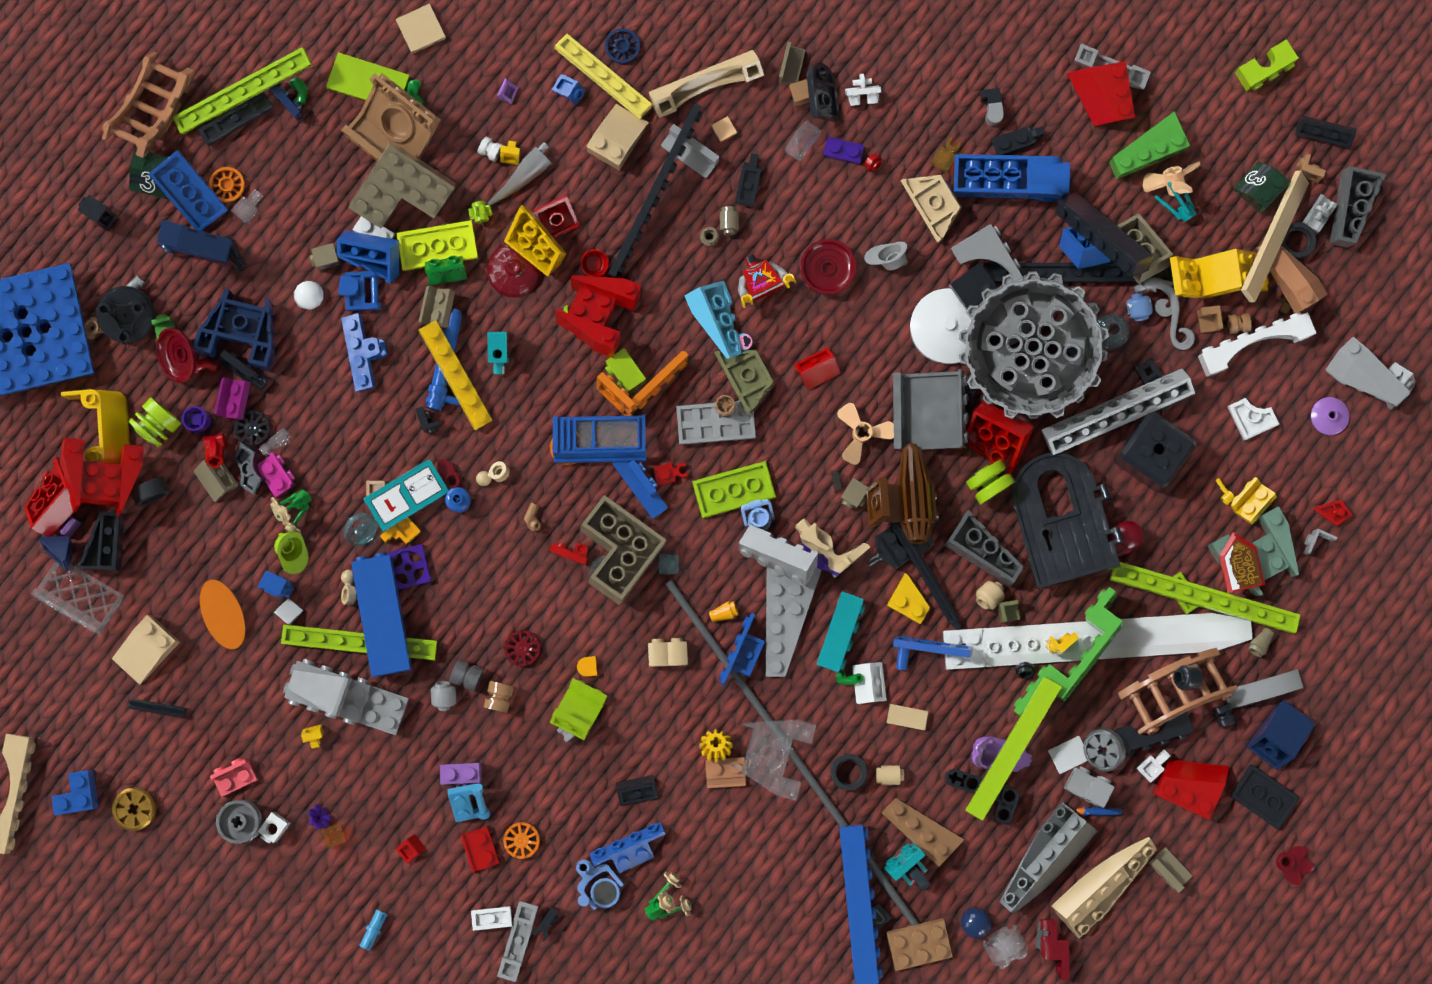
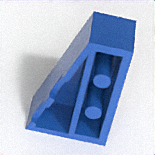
M347 230L337 238V257L356 267L361 266L369 270L370 274H376L384 278L389 284L399 276V240Z

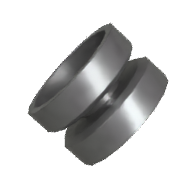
M249 800L228 802L220 809L216 818V827L221 837L230 843L238 844L256 838L260 834L258 830L264 823L261 809L257 804ZM239 818H240V821L243 822L242 825H240V824L238 823V819H239Z

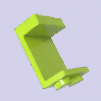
M573 678L561 703L555 709L550 723L585 740L605 703L607 695L601 690L594 689L583 681Z

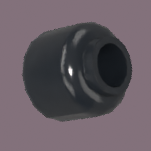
M1194 665L1179 666L1173 674L1174 683L1178 689L1183 691L1198 690L1204 679L1200 668Z

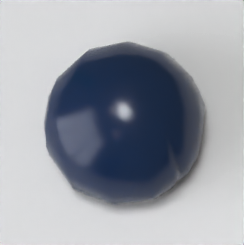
M979 907L968 908L963 912L960 920L964 932L967 936L974 939L984 938L991 930L992 923L989 915L984 909Z

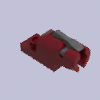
M1040 919L1035 947L1040 950L1043 959L1059 960V963H1056V975H1059L1061 980H1070L1069 940L1060 939L1062 935L1058 919Z

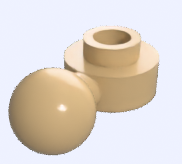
M501 461L496 462L490 467L489 472H479L476 476V481L480 486L489 485L491 479L502 482L509 476L510 469L505 463Z
M345 570L341 574V580L345 584L342 589L341 600L344 605H353L358 599L356 589L353 586V571Z

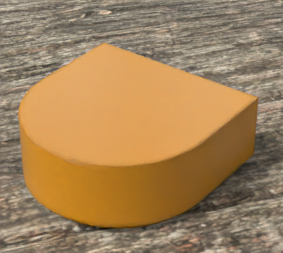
M596 656L584 657L579 660L577 670L582 676H597Z

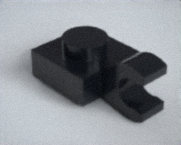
M551 907L540 926L533 933L536 936L539 931L544 932L543 942L549 936L547 930L549 925L554 926L560 917L557 915L559 911L557 908Z

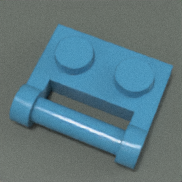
M481 784L448 789V797L456 822L476 818L482 820L489 818L490 812L485 805L482 794L484 790ZM471 794L476 798L477 809H473L470 799Z

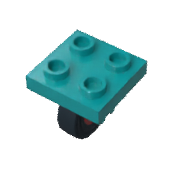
M913 842L906 844L900 850L901 853L897 857H892L886 862L884 869L895 881L902 877L909 886L916 883L924 891L931 885L924 876L928 870L919 861L925 854Z

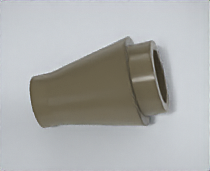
M1264 628L1249 643V652L1257 657L1265 655L1274 633L1270 629Z

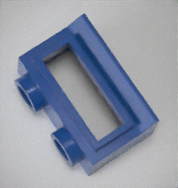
M265 571L257 587L281 599L283 597L289 598L294 589L292 587L293 582L269 571Z

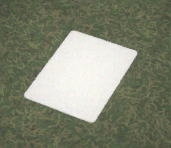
M1079 736L1048 751L1059 774L1087 761L1084 755V745Z

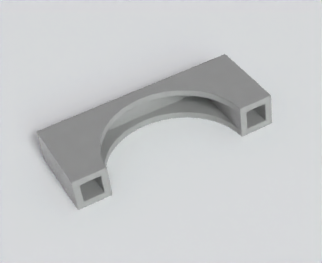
M991 224L951 248L960 265L971 260H989L1004 267L1016 280L1027 277L1026 275H1021L1019 272L1021 267L1016 259L1012 260L1009 255L1011 252L1006 242H1001L999 238L1001 236L1000 231L996 226L992 227ZM1017 305L1015 313L1018 315L1023 314L1025 307ZM1024 323L1021 326V330L1025 333L1030 332L1032 329L1030 323ZM1011 338L1008 344L1009 346H1012L1019 340L1017 338Z

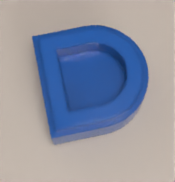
M340 276L338 295L354 296L359 291L357 280L350 276Z

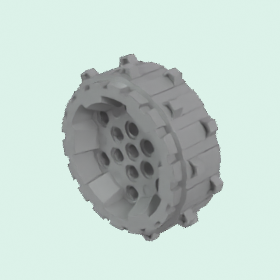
M1028 272L1027 277L1017 280L1011 274L1003 276L1002 286L993 290L986 288L981 293L983 301L979 306L970 305L966 313L971 321L967 329L960 331L959 340L966 345V349L959 354L960 363L967 364L970 369L971 376L967 380L971 389L980 388L984 393L983 400L988 405L995 403L1004 407L1006 417L1013 419L1018 413L1027 414L1030 419H1037L1039 415L1049 412L1056 418L1064 415L1065 406L1074 402L1079 403L1084 399L1083 392L1088 386L1098 387L1101 382V378L1096 372L1100 363L1107 359L1108 352L1102 348V342L1109 337L1108 329L1099 326L1096 321V315L1100 310L1097 304L1086 303L1083 300L1085 290L1080 286L1069 288L1063 285L1062 275L1053 273L1048 279L1040 278L1037 272ZM1023 305L1025 312L1021 315L1014 312L1015 306ZM1055 311L1063 312L1064 316L1061 320L1056 321L1053 319ZM1030 323L1032 325L1031 331L1023 332L1021 330L1022 324ZM1043 326H1049L1051 332L1049 335L1044 336L1040 333V329ZM992 335H998L1000 342L993 345L990 343L989 338ZM1011 338H1017L1020 341L1017 347L1012 348L1009 346L1008 342ZM1031 341H1036L1039 344L1038 348L1034 351L1028 349V344ZM1050 344H1056L1058 350L1056 353L1051 354L1047 351V347ZM1069 347L1077 349L1075 356L1070 357L1066 354ZM1018 356L1026 358L1024 365L1020 366L1015 363ZM1043 359L1046 364L1043 368L1039 369L1035 367V361ZM1006 371H1011L1014 373V377L1011 380H1005L1003 374ZM1044 377L1052 379L1050 386L1042 385L1041 381Z

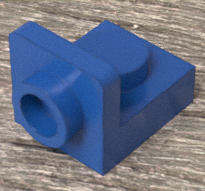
M563 74L559 76L551 89L554 93L569 99L574 105H577L585 92L584 87L578 81Z

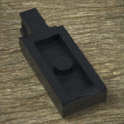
M1026 126L991 138V142L996 155H1006L1037 143L1036 138L1044 136L1045 131L1043 126L1035 129L1032 126Z
M751 153L749 163L744 162L735 204L749 207L754 206L761 174V165H757L758 154Z
M224 350L220 354V364L243 381L250 382L260 391L266 387L268 379L263 374L255 373L250 365H244L231 352L228 353Z

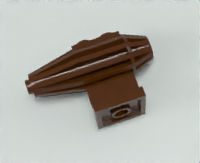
M907 444L902 449L898 483L888 484L887 478H879L866 489L868 524L870 527H876L881 522L900 523L909 543L922 544L929 541L933 525L938 519L939 513L936 508L937 491L934 484L931 483L921 447L917 446V444Z

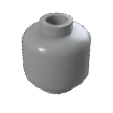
M448 681L436 682L435 686L431 688L432 705L437 707L439 711L450 710V707L456 704L455 686L451 685Z

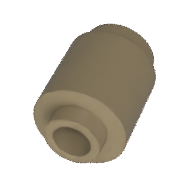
M726 206L721 208L720 231L724 232V235H735V232L739 231V213L736 207Z

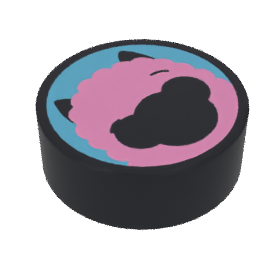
M739 333L741 351L750 350L753 346V338L748 333Z

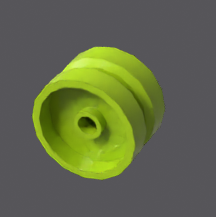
M1001 459L992 465L989 464L975 473V476L965 482L971 491L981 486L983 487L975 495L980 505L1016 482L1011 474H1005L998 478V475L1006 469Z

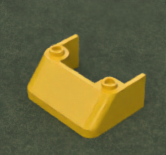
M92 389L61 392V396L68 400L81 399L84 407L97 409L99 446L87 449L85 461L119 465L122 447L124 444L130 445L126 396L118 391Z

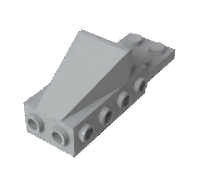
M303 659V662L297 661L296 664L292 665L290 670L292 677L290 682L285 684L283 693H285L284 698L289 699L288 703L299 706L301 703L307 705V710L316 713L318 710L325 711V716L336 719L339 716L344 718L343 722L351 725L357 722L397 735L409 698L369 685V681L358 677V680L350 678L351 674L342 671L336 674L332 672L333 668L324 665L321 668L314 666L315 662Z

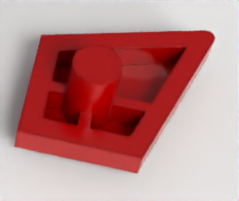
M1341 499L1313 508L1314 511L1335 526H1338L1352 516Z

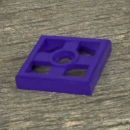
M423 544L386 553V555L392 556V560L399 554L402 557L403 563L401 566L394 567L395 575L405 574L408 584H403L396 580L398 590L432 582ZM409 552H416L421 556L422 560L411 561ZM406 564H410L412 566L411 571L405 570ZM424 568L422 577L416 581L415 571Z

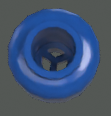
M455 487L447 492L445 502L451 511L462 513L470 507L471 497L465 489Z

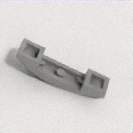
M1082 43L1074 60L1075 63L1083 68L1118 63L1119 61L1099 54V50ZM1127 65L1130 87L1144 90L1151 72L1135 65L1132 67Z
M1298 669L1237 686L1238 689L1232 692L1233 696L1226 699V701L1231 703L1232 708H1236L1301 689L1303 685Z
M519 901L497 977L516 982L538 906Z

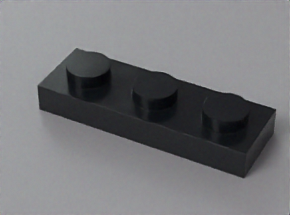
M1301 115L1295 130V135L1347 148H1351L1357 133L1356 128Z

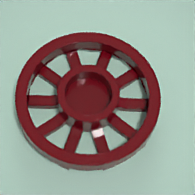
M519 630L507 638L504 651L507 659L514 665L528 666L538 659L541 646L538 638L533 633ZM521 633H526V634H527V636H526V638H525L524 641L522 640V634H521ZM518 634L519 642L515 640L513 636ZM531 635L535 640L528 643L527 641ZM510 639L516 644L515 646L508 645ZM537 643V649L530 648V646ZM507 648H514L515 651L508 654ZM535 651L537 653L535 657H533L529 652ZM517 653V656H516L515 660L513 661V660L510 658V656H512V655H514V654ZM526 655H528L532 659L527 663L525 658ZM520 656H522L523 663L517 662Z

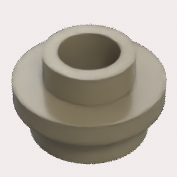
M713 227L704 228L700 234L701 242L706 246L715 245L719 240L718 231ZM712 234L713 239L708 240L706 235Z

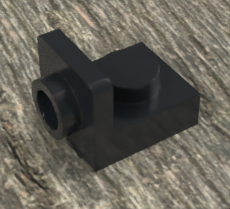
M422 406L415 409L424 433L432 434L439 431V428L442 427L440 420L429 424V421H432L429 411H425Z

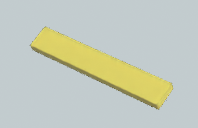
M566 34L555 45V50L639 119L652 108L653 104L570 35Z

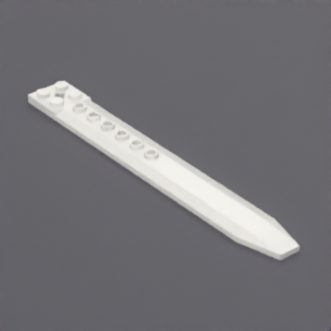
M1215 613L1120 619L1123 621L1124 626L1098 659L1199 653L1213 648L1221 650L1253 639L1251 621ZM1087 621L943 631L945 643L958 645L964 643L966 646L973 647V654L970 658L945 654L946 670L1019 665L1022 662L1038 664L1081 661L1080 657L1086 650H1091L1093 640L1098 634L1102 636V633L1088 624ZM1067 632L1069 634L1075 632L1080 637L1058 656L1056 653L1051 654L1045 647L1047 645L1045 640L1051 636L1056 641Z

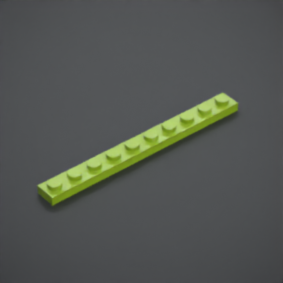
M1120 562L1121 567L1112 569L1110 580L1292 634L1297 632L1300 614L1123 562Z

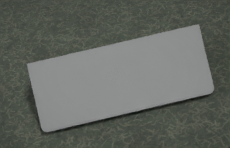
M675 124L671 126L669 135L661 144V147L669 153L681 131ZM693 137L691 140L687 139L684 145L686 150L683 156H679L678 159L702 177L707 178L718 164L719 156Z

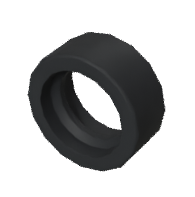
M1291 223L1281 245L1297 260H1300L1313 251L1316 245V236L1312 228L1305 223ZM1291 231H1300L1307 237L1308 244L1303 251L1293 252L1286 245V237Z
M160 477L142 483L132 489L130 494L136 506H144L169 494L170 490L164 478Z
M843 754L837 757L830 769L831 779L834 784L840 789L847 791L856 790L861 787L866 781L868 774L864 761L853 754ZM853 761L859 766L860 776L856 782L846 784L839 779L837 770L841 763Z

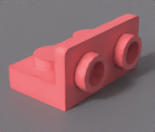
M240 757L231 762L232 766L227 768L222 766L213 770L214 774L210 778L214 780L221 797L258 780L249 759L243 760Z

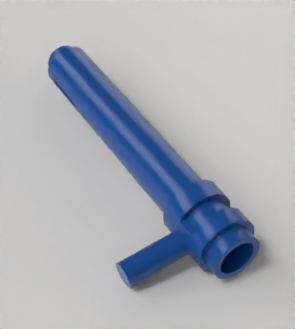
M451 309L448 328H444L443 331L454 352L463 316L461 315L462 311L458 309ZM437 363L432 384L428 388L429 397H426V408L441 411L445 403L461 406L456 397L447 395V380Z

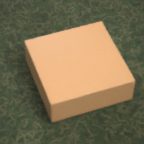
M728 116L711 125L720 143L737 134Z

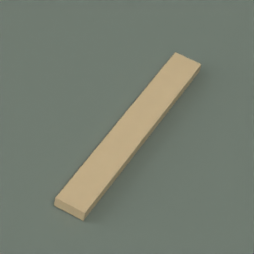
M1295 171L1241 291L1249 302H1256L1308 187L1309 182L1302 171Z

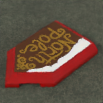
M1232 532L1228 542L1219 554L1227 593L1266 585L1257 547Z

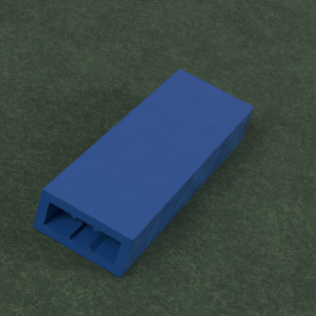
M386 552L377 553L374 558L369 559L367 556L357 557L356 561L351 562L371 677L412 670L392 556L386 555Z

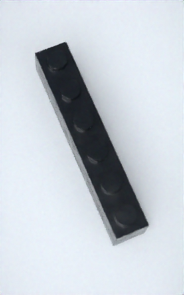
M1076 192L1059 198L1055 214L1129 276L1135 277L1149 271L1153 255Z

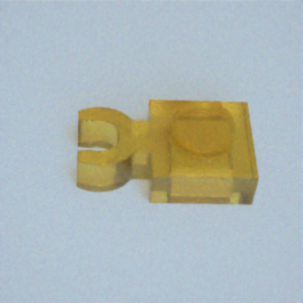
M952 137L947 139L946 149L940 146L930 164L947 173L955 160L953 152H956L961 145L958 142L955 147L951 146Z

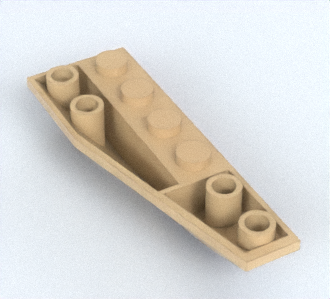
M1147 837L1109 857L1079 879L1052 905L1056 914L1076 937L1080 939L1094 924L1103 918L1156 852L1157 848L1152 840Z

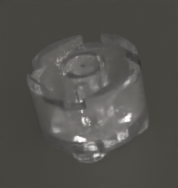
M1012 925L1013 929H1008V927L1001 928L988 936L989 941L987 943L985 941L982 942L994 966H999L1000 969L1008 967L1011 964L1010 962L1016 958L1020 960L1028 955L1026 951L1028 946L1016 925Z

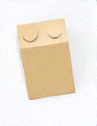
M616 104L595 131L586 146L587 152L620 171L649 123L642 118L639 119L630 111Z
M146 615L133 629L112 659L141 685L180 641L153 616Z

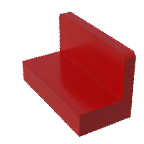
M828 347L794 364L807 390L841 373L836 359Z

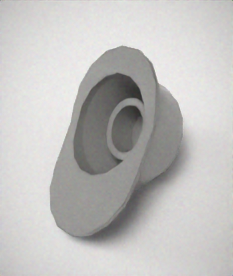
M896 242L875 246L866 252L864 260L870 265L881 264L887 270H896L908 264L905 253L907 244L905 242Z

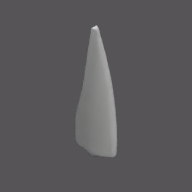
M543 142L538 148L535 147L521 161L508 182L486 205H492L517 192L552 163L543 154L549 148L548 145Z

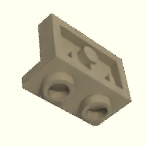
M427 286L419 323L428 325L436 320L440 328H448L455 291Z

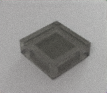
M831 471L834 492L841 491L842 484L839 471Z

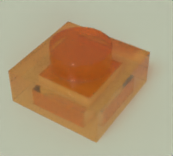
M341 823L321 830L327 848L347 842Z

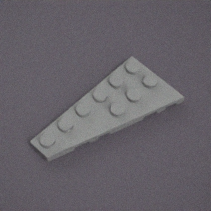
M767 566L766 677L786 676L821 570L816 568L805 586L794 583L790 577L779 575L773 568Z

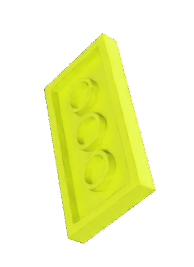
M472 220L397 233L403 271L425 268V262L431 259H446L453 255L463 256V261L478 259Z

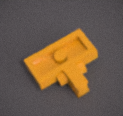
M407 517L387 529L380 537L385 543L393 537L395 539L400 537L407 545L421 531Z

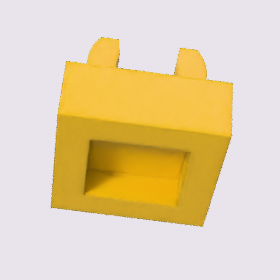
M509 141L508 146L501 145L500 162L519 165L520 148L516 147L515 141Z
M322 725L303 729L301 734L303 743L310 741L312 749L320 747V738H322L324 732Z

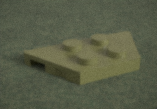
M756 350L741 351L742 354L727 359L721 351H715V356L746 414L750 415L774 385Z

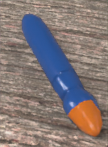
M1082 807L1076 809V812L1083 816L1089 814L1121 815L1124 812L1120 808Z

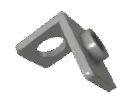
M1315 529L1305 540L1304 544L1307 546L1303 554L1311 553L1318 536L1331 542L1337 541L1338 537L1320 529Z

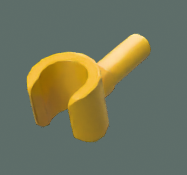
M1218 478L1216 482L1224 493L1221 500L1226 505H1229L1233 501L1234 495L1225 488L1221 479Z

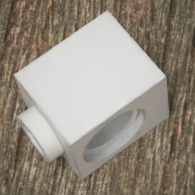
M271 812L258 830L261 834L260 838L269 844L271 842L276 843L290 822L276 812ZM272 823L277 826L275 834L269 832V826Z

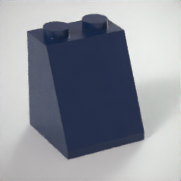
M1283 700L1273 708L1246 747L1278 770L1295 758L1315 723L1295 709L1292 704Z

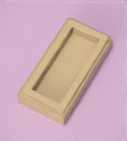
M890 704L886 723L925 730L928 711Z

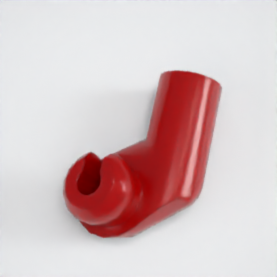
M206 358L196 360V369L193 374L197 375L203 369L216 374L220 365Z

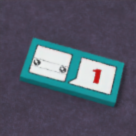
M428 459L364 497L363 500L384 532L447 494L449 490L431 460Z

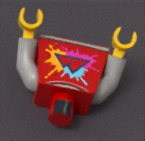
M753 254L744 259L748 268L742 271L743 276L739 278L738 293L741 298L742 307L746 308L745 303L749 302L753 306V302L784 288V283L787 288H790L788 283L793 281L796 284V280L792 274L787 273L782 267L773 262L769 263L767 260L758 263Z

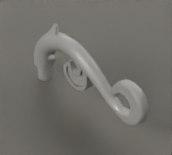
M1148 278L1135 286L1134 290L1136 293L1144 290L1156 292V289H1160L1168 295L1170 307L1167 308L1165 306L1168 300L1160 299L1155 304V310L1157 314L1164 317L1172 314L1170 338L1173 346L1180 350L1192 347L1195 335L1190 329H1179V332H1183L1186 335L1184 342L1180 343L1176 339L1180 305L1178 296H1175V289L1172 287L1174 282L1160 278Z

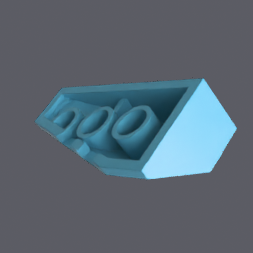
M720 281L705 285L684 295L692 314L724 356L728 359L742 354L738 332L734 330L733 325L735 316L731 314L730 309L732 299L725 282Z

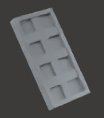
M734 401V411L727 417L717 413L716 403L676 406L679 445L756 439L754 412L752 411L750 415H747L740 401Z

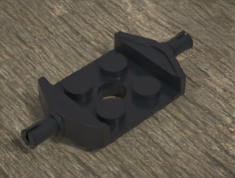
M939 518V519L934 523V525H936V524H938L939 522H941V521H942L941 518ZM889 527L874 537L877 553L866 560V562L871 567L879 561H883L890 567L897 569L911 560L905 548L898 544V537L893 528ZM932 533L928 542L915 544L920 553L933 545Z

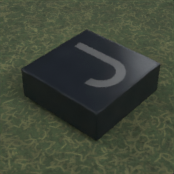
M876 904L874 906L876 909V919H873V927H877L880 930L891 917L879 904Z

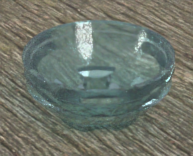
M1109 314L1099 319L1097 323L1101 327L1108 329L1112 324L1119 327V333L1116 335L1110 334L1108 330L1109 337L1102 342V346L1109 349L1121 347L1127 341L1130 332L1126 320L1116 314Z
M365 512L353 515L344 526V536L354 546L368 543L377 532V521L373 516ZM360 520L359 526L352 529V524Z

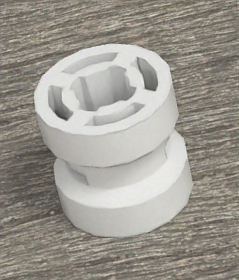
M486 136L482 140L477 152L482 156L487 155L489 160L495 162L500 156L501 144L493 143L492 139Z

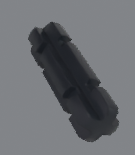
M231 240L232 246L229 258L234 263L235 269L240 272L246 269L247 266L241 260L242 257Z

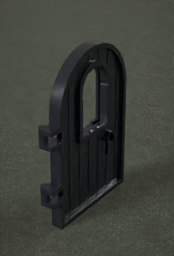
M1052 453L1037 456L1026 463L1015 478L1016 482L1013 484L1012 500L1038 590L1121 567L1115 549L1116 545L1124 543L1120 527L1109 529L1102 502L1111 500L1107 484L1103 483L1097 486L1088 467L1079 459L1068 454L1058 453L1053 455ZM1057 471L1065 479L1074 510L1062 516L1047 518L1038 489V479L1042 474L1044 476L1047 473ZM1101 492L1102 497L1095 499L1094 493ZM1049 532V539L1053 549L1049 551L1046 539L1043 537V534ZM1114 535L1115 540L1108 542L1107 536Z

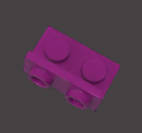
M222 378L214 414L228 419L243 420L251 383Z

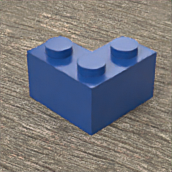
M1072 227L1063 229L1059 247L1078 269L1111 262L1107 256Z
M94 770L68 773L71 793L51 796L54 815L98 809Z

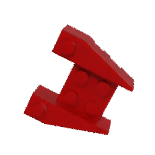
M572 275L571 289L578 292L568 313L556 309V323L576 335V338L581 342L584 341L593 351L613 358L620 343V331L606 326L616 305L632 311L635 310L641 296V284L624 278Z
M65 437L61 444L60 465L61 469H63L64 480L70 495L69 499L73 512H76L80 502L116 506V516L119 517L143 465L144 446L124 444L120 451V463L118 465L84 461L85 440Z

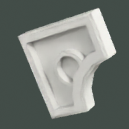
M1246 398L1227 406L1244 441L1279 425L1271 407L1266 409L1256 408Z

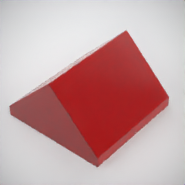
M567 195L532 210V213L553 238L580 227Z

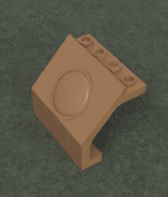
M374 73L370 78L373 85L372 90L360 113L349 126L345 125L341 131L348 139L376 161H378L390 141L416 158L421 159L441 119L383 73L379 77Z

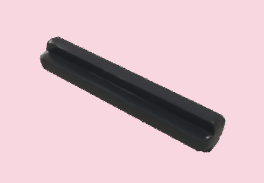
M130 699L129 708L180 718H185L187 712L185 707L138 699Z

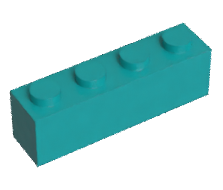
M841 592L816 664L817 666L839 673L840 669L844 670L847 661L844 658L846 651L850 652L853 641L850 640L852 633L856 634L859 622H856L858 615L863 614L866 604H863L864 599Z

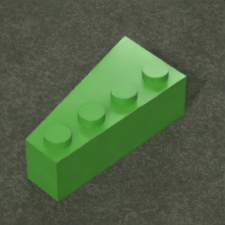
M1175 111L1111 159L1109 164L1116 180L1185 152L1190 146Z

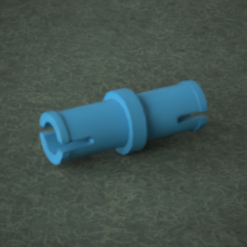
M376 909L370 925L366 926L367 931L359 945L360 947L371 951L377 935L381 933L380 929L387 917L386 913Z

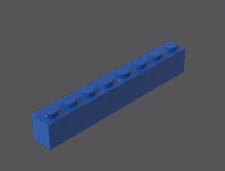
M863 824L840 826L855 984H879V978H882L881 966H877V958H880L879 946H875V939L878 938V929L873 927V919H876V909L871 907V899H874L873 887L869 888L872 870L867 868V860H870V850L865 848V840H868V830L863 828Z

